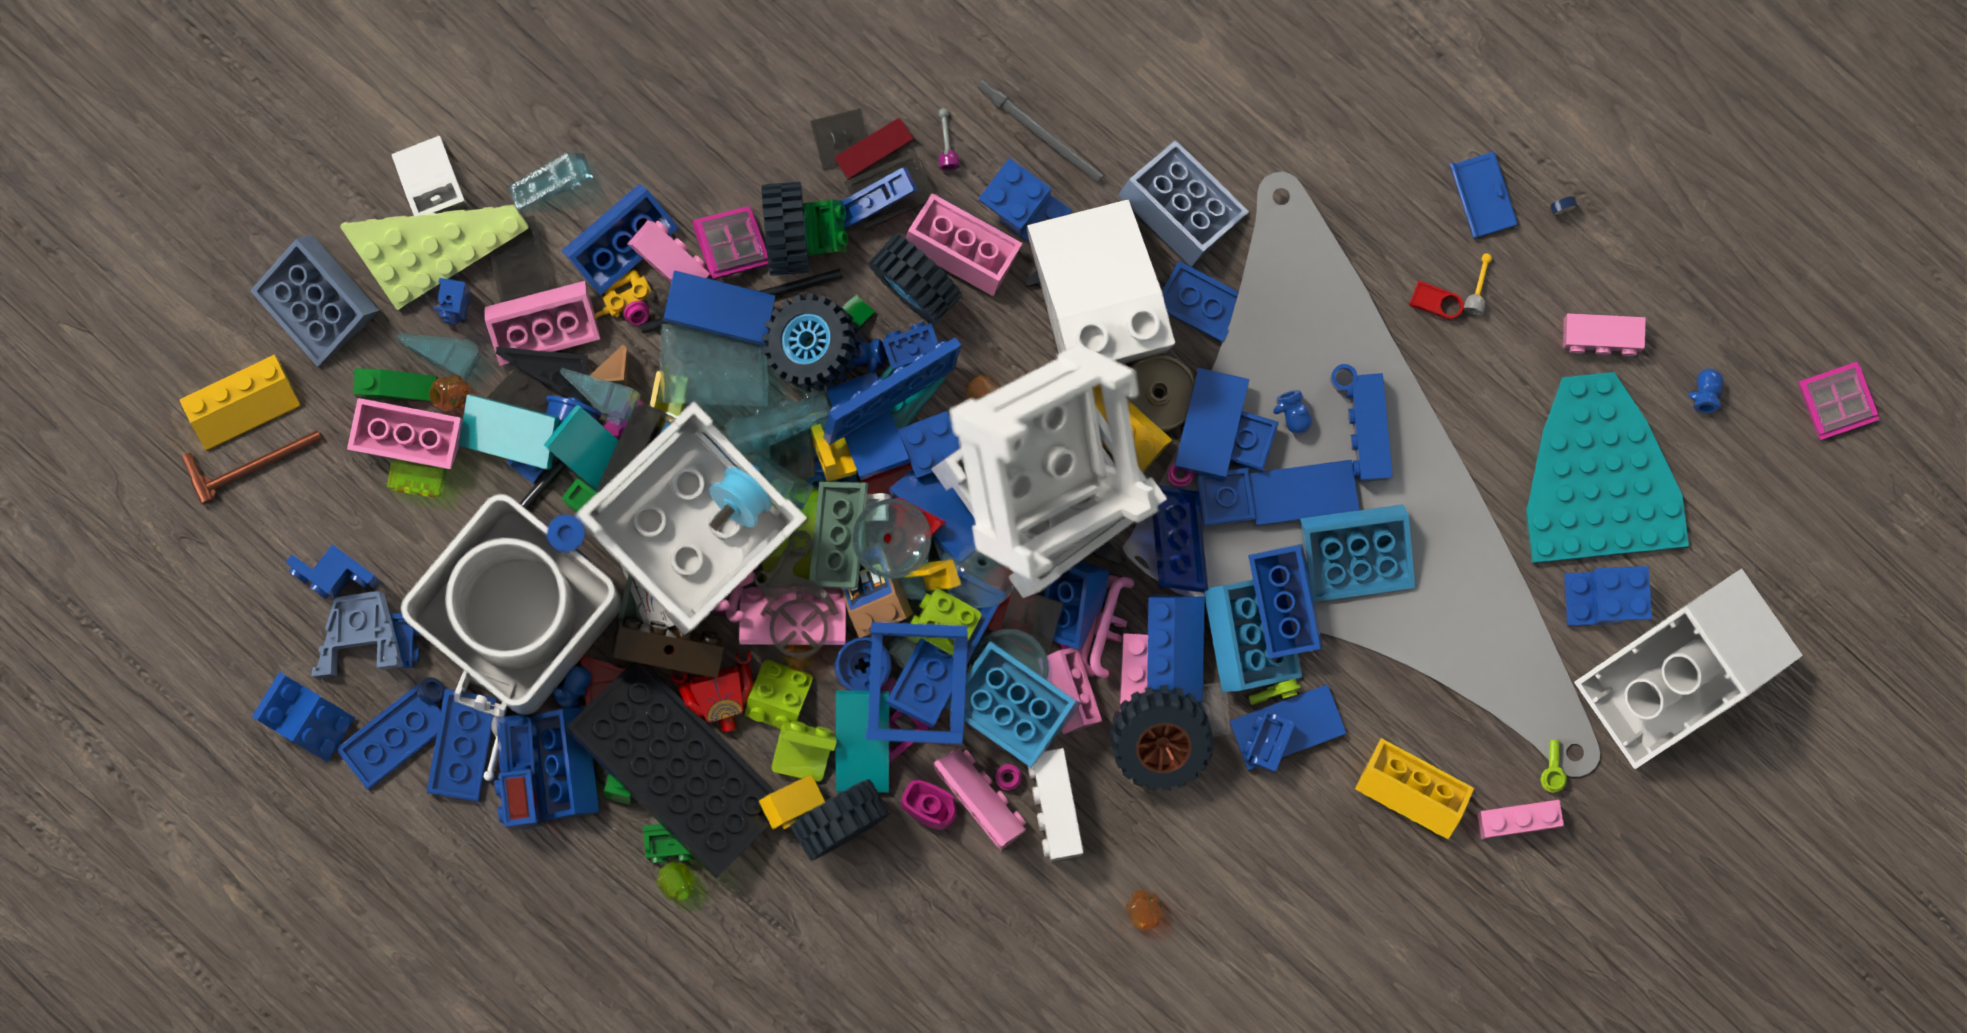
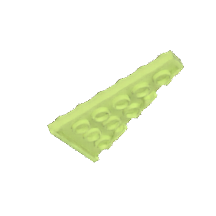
M505 205L497 208L485 207L468 211L456 210L438 214L427 213L419 216H398L380 220L369 219L361 222H344L340 225V228L394 307L398 310L437 286L439 278H450L527 230L529 226L515 205Z

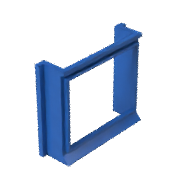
M871 622L872 644L866 740L962 744V739H964L968 648L967 626ZM883 636L954 639L950 732L879 729Z

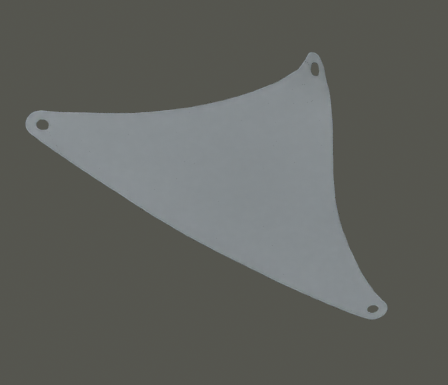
M1276 172L1266 176L1260 183L1257 192L1256 221L1239 293L1228 327L1229 332L1221 345L1212 371L1249 379L1242 411L1279 422L1264 471L1352 460L1353 464V460H1357L1356 450L1351 449L1350 435L1355 434L1354 424H1349L1348 409L1352 408V400L1347 398L1346 392L1338 391L1332 386L1330 377L1333 370L1341 364L1351 365L1356 370L1357 375L1383 373L1393 477L1390 480L1359 482V476H1354L1359 510L1404 504L1409 514L1415 588L1314 602L1320 633L1374 650L1441 682L1503 721L1532 743L1548 760L1549 740H1560L1559 767L1563 769L1566 775L1571 777L1589 774L1596 768L1600 760V749L1592 726L1531 592L1474 481L1391 337L1366 287L1302 184L1295 176L1286 172ZM1278 188L1286 189L1290 195L1289 201L1285 205H1278L1273 200V193ZM1340 370L1335 376L1337 383L1342 386L1350 385L1353 380L1351 373L1347 370ZM1289 391H1301L1304 397L1302 404L1307 406L1312 417V426L1307 432L1302 434L1290 432L1286 427L1284 412L1279 414L1273 413L1274 408L1278 405L1276 402L1278 396ZM1178 446L1158 485L1167 499L1157 506L1158 512L1137 523L1131 536L1124 544L1123 550L1139 568L1173 591L1184 596H1205V588L1252 580L1248 555L1301 544L1300 520L1256 526L1255 520L1203 527L1196 475L1200 473L1194 472L1192 482L1186 487L1172 485L1167 477L1169 467L1176 462ZM1230 462L1228 470L1247 467ZM1249 468V473L1260 472ZM1178 471L1175 474L1179 479L1185 477V473L1182 471ZM1139 556L1143 558L1148 564L1149 569L1143 567L1134 557ZM1571 744H1579L1583 748L1584 755L1579 761H1572L1567 757L1566 751Z

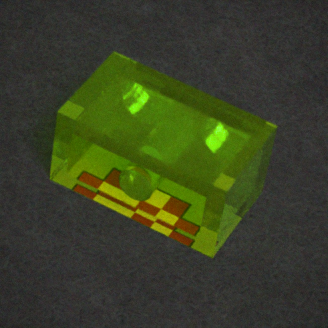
M392 458L387 488L394 492L442 499L447 469Z

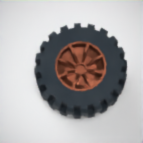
M1160 685V689L1153 690L1151 686L1145 688V692L1141 694L1138 691L1131 694L1129 702L1124 700L1119 705L1121 712H1115L1112 718L1113 724L1110 725L1111 745L1118 768L1122 769V774L1127 779L1133 778L1135 785L1143 787L1145 784L1148 790L1156 791L1157 787H1162L1163 791H1169L1172 786L1177 785L1178 788L1185 786V781L1189 779L1194 781L1199 777L1198 771L1206 769L1208 766L1207 759L1209 760L1213 753V734L1205 708L1201 702L1196 701L1195 696L1190 693L1184 695L1183 689L1177 687L1169 690L1168 685Z

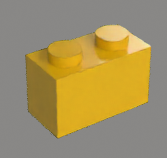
M811 774L759 800V803L772 829L781 825L783 829H786L795 823L796 818L825 803V800Z

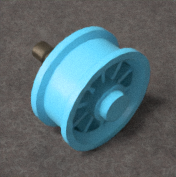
M728 467L724 471L722 481L720 483H713L709 488L712 499L721 509L716 518L709 523L710 527L715 531H718L729 517L744 527L752 528L757 524L758 515L761 512H767L772 507L771 499L763 487L750 475L735 467Z

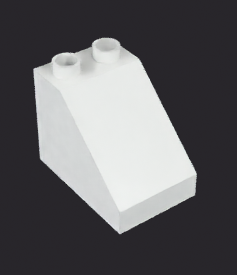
M1129 200L1027 225L1026 230L1059 354L1079 344L1122 365L1149 356L1165 354L1175 344L1162 292Z
M1740 569L1574 683L1630 764L1636 769L1748 696L1803 655L1743 569Z

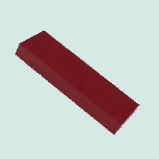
M899 117L834 157V160L847 180L913 141V137Z

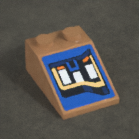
M882 541L862 549L858 588L842 589L849 616L859 638L871 634V622L896 623L913 614Z

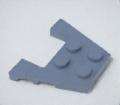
M374 591L335 597L325 630H328L324 645L319 647L320 658L317 667L312 669L311 677L320 679L337 676L339 649L377 644V668L385 670L402 667L403 663L385 593Z

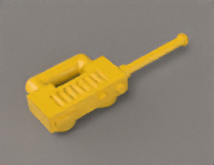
M635 269L629 270L604 292L606 296L602 298L606 307L595 313V317L597 319L609 313L612 317H618L631 302H645L652 298L654 295L645 277L640 278ZM631 281L632 288L621 294L615 292L614 289Z

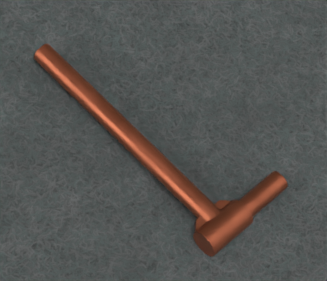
M317 430L212 480L201 475L191 453L183 455L182 459L192 479L191 484L201 505H204L214 500L216 489L322 440Z

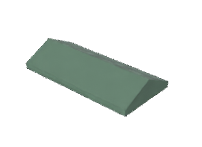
M819 482L809 586L831 589L858 588L868 490L867 483Z

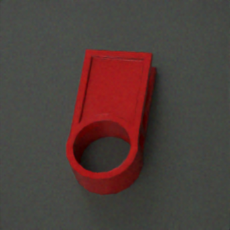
M1420 280L1417 282L1409 303L1412 307L1445 320H1454L1459 317L1464 307L1463 300L1459 295ZM1445 298L1455 299L1459 303V312L1455 315L1445 314L1441 310L1442 300Z

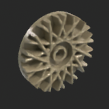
M1153 355L1135 362L1129 369L1135 371L1139 395L1134 398L1126 395V398L1163 432H1172L1174 429H1178L1186 421L1195 384L1193 374L1182 362L1170 356ZM1156 390L1162 391L1163 397L1156 398L1154 392Z

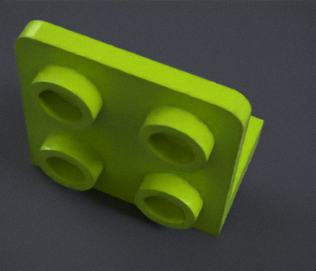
M937 587L931 595L926 593L919 605L923 609L920 616L914 615L910 624L967 626L969 640L981 618V612ZM907 638L915 644L922 638L954 656V639Z
M765 660L749 695L744 716L757 722L775 726L780 730L783 721H798L801 708L812 684L813 676L786 665Z
M783 721L771 765L773 772L798 778H805L812 774L815 781H821L830 750H835L837 742L835 733L825 727L818 726L815 728L806 726L798 721Z

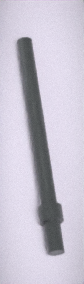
M981 80L977 85L980 91L992 99L991 103L999 109L1002 107L1095 182L1098 183L1104 175L1008 100V95L1001 90L998 92L984 80Z

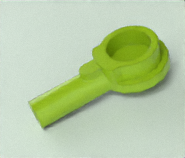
M1295 678L1268 687L1265 691L1249 695L1251 705L1267 701L1269 697L1280 694L1282 699L1298 695L1297 689H1300L1301 686L1300 684L1297 685Z
M1549 740V768L1543 771L1540 778L1543 788L1552 793L1563 790L1567 783L1566 774L1559 767L1560 740Z

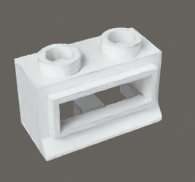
M475 669L485 677L510 686L506 695L510 699L516 684L515 682ZM464 670L455 690L454 701L488 715L490 713L494 717H504L509 707L504 702L501 705L495 703V705H492L494 709H490L491 702L487 701V698L482 695H477L476 699L461 697L462 692H466L469 683L486 688Z

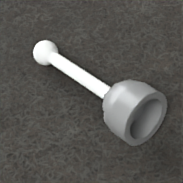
M493 717L491 730L496 736L488 770L483 775L486 781H491L494 778L493 768L498 753L496 717Z

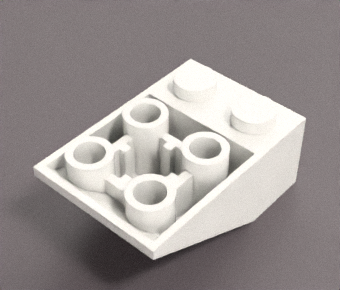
M440 136L391 154L414 216L427 213L438 214L468 207Z

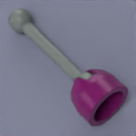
M946 108L939 110V116L942 118L945 150L939 155V169L954 170L960 167L957 153L950 150L947 125L949 112Z

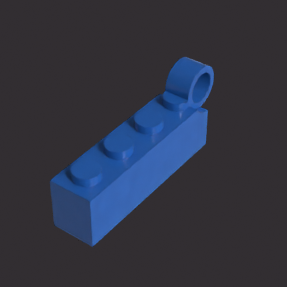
M1338 365L1333 370L1330 380L1336 390L1346 392L1347 398L1352 400V408L1348 409L1349 424H1354L1355 434L1350 435L1351 449L1356 450L1357 460H1353L1354 476H1359V482L1390 480L1393 475L1383 373L1357 375L1356 370L1351 365ZM1340 370L1349 371L1353 378L1352 383L1348 386L1338 384L1335 378L1336 373Z

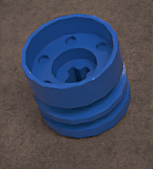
M856 638L846 643L837 653L834 662L835 675L839 683L848 691H869L871 638ZM883 645L881 686L888 680L892 669L891 657ZM858 659H862L863 663L868 662L869 664L864 674H862L861 670L855 669V665L859 664Z

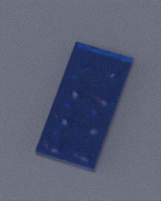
M1157 485L1167 498L1157 506L1158 512L1152 514L1159 586L1203 593L1209 588L1199 491Z

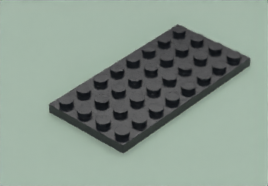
M632 662L565 728L715 879L770 825L759 800L775 791L696 713L686 707L685 702L647 664Z

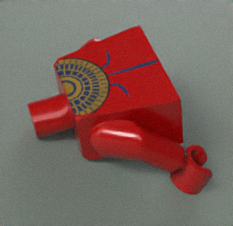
M747 652L748 660L746 662H741L738 659L737 653L735 656L736 665L719 670L718 678L704 675L690 678L687 672H683L684 678L677 681L675 674H672V680L680 686L679 692L686 707L699 717H705L707 722L719 720L722 732H728L737 728L734 715L743 713V706L747 704L754 686L752 671L748 667L751 664V654Z

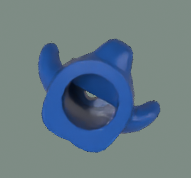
M881 339L873 340L871 343L861 340L862 344L855 345V348L861 351L860 357H853L851 362L856 364V367L868 363L869 372H873L877 365L880 367L885 362L883 343Z
M1705 369L1698 374V392L1688 393V396L1695 400L1693 408L1696 411L1713 413L1721 408L1718 396L1722 393L1723 376L1715 369Z
M1299 390L1289 391L1278 396L1276 401L1278 405L1273 410L1274 414L1284 412L1286 427L1294 434L1305 433L1312 426V417L1307 406L1302 404L1304 397Z
M583 666L572 667L565 676L564 684L554 689V700L564 707L578 708L579 697L586 694V690L592 681L590 671Z

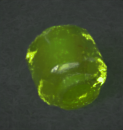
M672 861L657 871L656 884L667 900L677 898L680 902L692 894L690 889L694 886L695 879L684 863Z

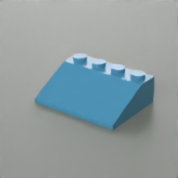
M1404 504L1300 518L1302 543L1314 602L1415 588L1409 514Z
M1253 579L1204 589L1222 692L1241 691L1302 677L1298 653L1269 659Z
M991 641L966 675L964 721L1030 767H1033L1081 704ZM951 697V699L949 700V702L947 703V705L945 706V707H946L948 710H950V711H951L952 697Z

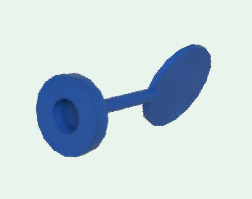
M561 515L553 519L547 528V538L551 546L560 552L568 553L575 550L589 561L577 549L584 540L585 531L582 523L571 515Z

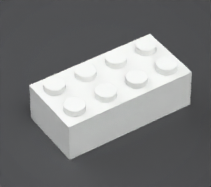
M1064 749L1046 751L1033 767L1028 766L1030 779L1035 778L1036 787H1032L1035 805L1040 804L1041 813H1037L1039 830H1045L1046 839L1042 840L1044 857L1050 856V862L1080 857L1083 854Z

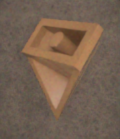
M623 344L585 379L591 388L628 389L629 352L626 346Z

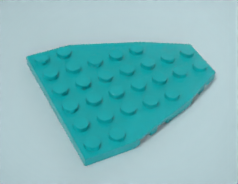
M1615 372L1562 377L1541 434L1535 472L1526 507L1532 564L1689 547L1682 493L1647 420Z

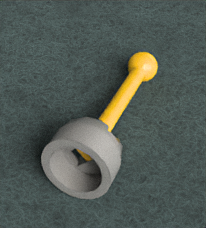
M1488 253L1482 256L1483 265L1476 292L1467 297L1463 307L1465 312L1473 315H1483L1485 309V300L1480 296L1488 263L1492 261V256Z

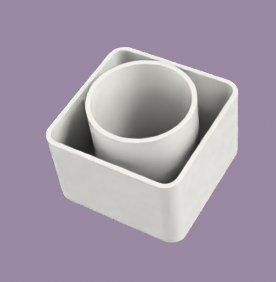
M496 495L485 502L405 597L402 603V615L413 628L512 710L519 714H531L541 707L570 669L576 665L617 616L622 606V599L612 581L575 550L567 553L554 549L548 541L547 527L511 497ZM475 669L515 682L516 684L510 699L506 697L510 686L485 677Z

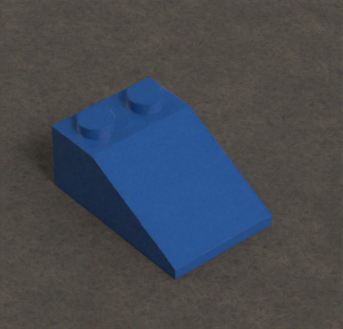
M1079 561L1046 586L1044 599L1060 604L1051 636L1052 641L1078 650L1082 649L1105 599L1109 570ZM1044 600L1041 624L1044 628L1040 629L1039 636L1046 639L1050 638L1059 605Z

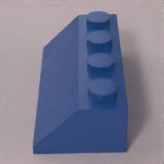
M638 184L562 249L561 252L595 291L601 295L643 259L628 245V242L647 221L661 222L669 230L668 236L679 227L648 189Z
M1303 543L1248 555L1269 659L1321 649L1323 643Z
M1153 594L1149 597L1147 687L1152 686L1153 690L1160 689V685H1168L1169 690L1177 687L1183 689L1184 695L1190 693L1196 697L1197 702L1203 701L1205 596Z
M585 708L558 709L529 717L531 722L535 721L537 736L532 738L533 747H537L538 763H534L541 821L579 817L599 812L593 758L565 730L566 726Z

